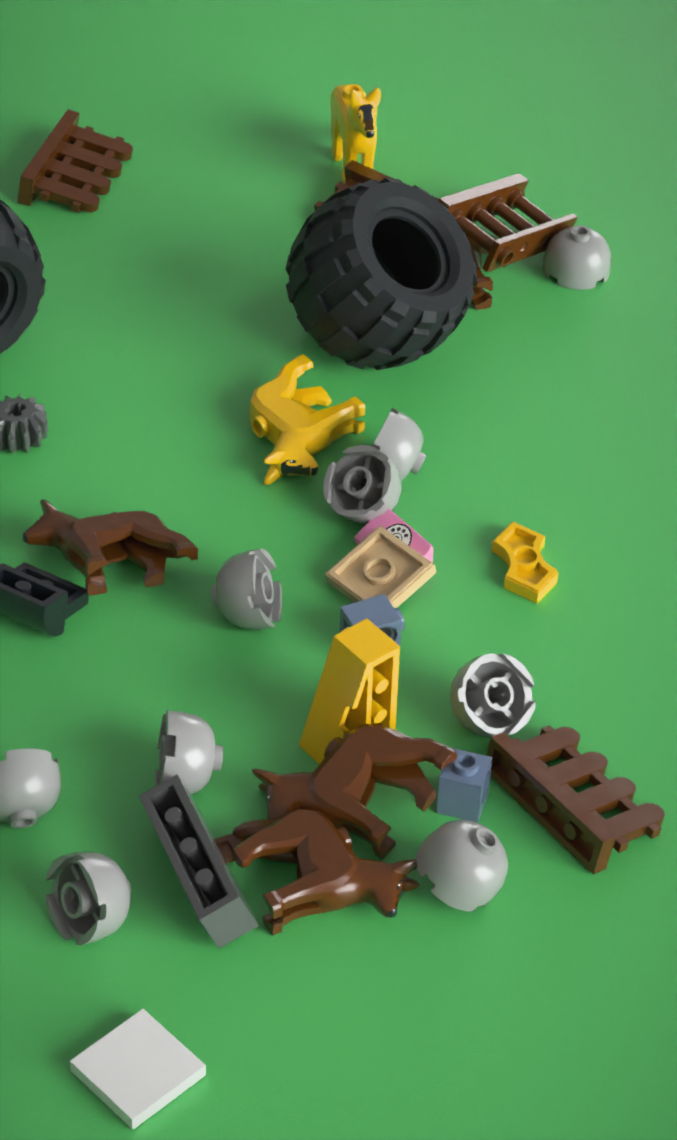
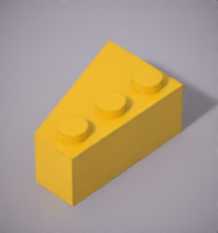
M367 618L352 627L343 629L339 634L335 635L329 649L299 742V746L319 765L325 759L324 753L328 744L336 737L343 739L345 735L359 725L380 723L396 730L400 646Z

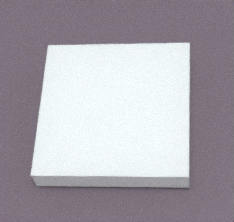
M144 1009L137 1012L70 1060L71 1072L132 1130L206 1076V1065Z

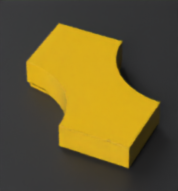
M512 521L492 541L491 552L502 558L508 566L509 570L504 579V589L537 604L556 585L559 572L549 565L541 555V550L545 545V536Z

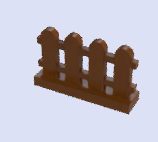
M67 109L21 174L17 202L30 206L38 195L40 196L39 200L47 202L50 199L65 204L77 213L80 210L95 212L98 210L100 201L96 194L105 195L109 193L111 180L108 177L116 178L121 175L122 163L120 161H128L132 158L133 147L129 143L124 142L122 137L116 136V138L94 132L92 127H79L80 113Z
M549 725L541 729L539 736L524 742L519 738L511 739L505 732L492 736L486 756L492 757L491 777L592 874L607 868L613 848L620 853L627 850L631 840L645 834L650 839L659 836L665 816L664 810L653 803H644L637 806L632 801L636 791L635 784L630 779L624 777H616L609 780L604 775L608 765V760L604 755L598 752L579 753L577 748L580 734L575 729L560 727L554 730ZM559 757H563L566 760L552 767L545 764ZM588 782L594 786L579 793L573 790V788ZM616 808L622 812L606 820L601 816V814Z

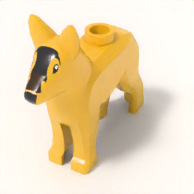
M358 84L336 86L331 93L332 156L334 161H341L343 158L342 181L344 184L346 183L344 167L351 160L357 162L358 154H361V164L374 169L373 164L377 142V107L381 99V91L378 87L373 89L367 96Z
M304 354L295 357L283 365L273 380L254 390L250 399L249 415L253 432L257 437H266L274 444L273 451L264 459V463L270 465L264 479V485H270L283 475H316L319 467L313 455L322 451L343 435L352 432L359 434L365 430V422L354 419V417L360 418L365 416V404L356 396L343 403L319 411L311 408L314 405L328 406L331 404V398L321 386L296 389L297 378L305 370L313 368V362Z

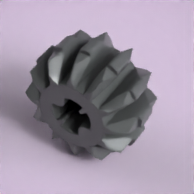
M21 394L17 398L5 396L4 401H0V451L10 449L12 454L16 450H23L28 453L30 446L40 447L41 440L47 438L48 420L44 405L36 403L35 397L23 399Z

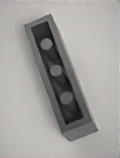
M178 774L140 795L142 804L199 921L217 947L220 949L258 927L259 925L197 803Z

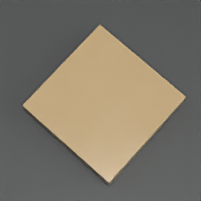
M380 525L327 571L325 577L327 583L353 602L385 594L392 606L398 608L437 572L434 563Z

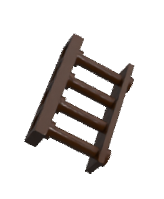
M520 173L439 198L438 201L455 217L462 231L489 252L482 267L486 272L506 267L511 263L545 252L552 237L561 230L573 227L578 217L572 213L554 220L526 199L524 190L529 180ZM513 209H519L538 225L534 226ZM494 216H500L520 232L515 233ZM478 221L500 239L495 240L473 222Z

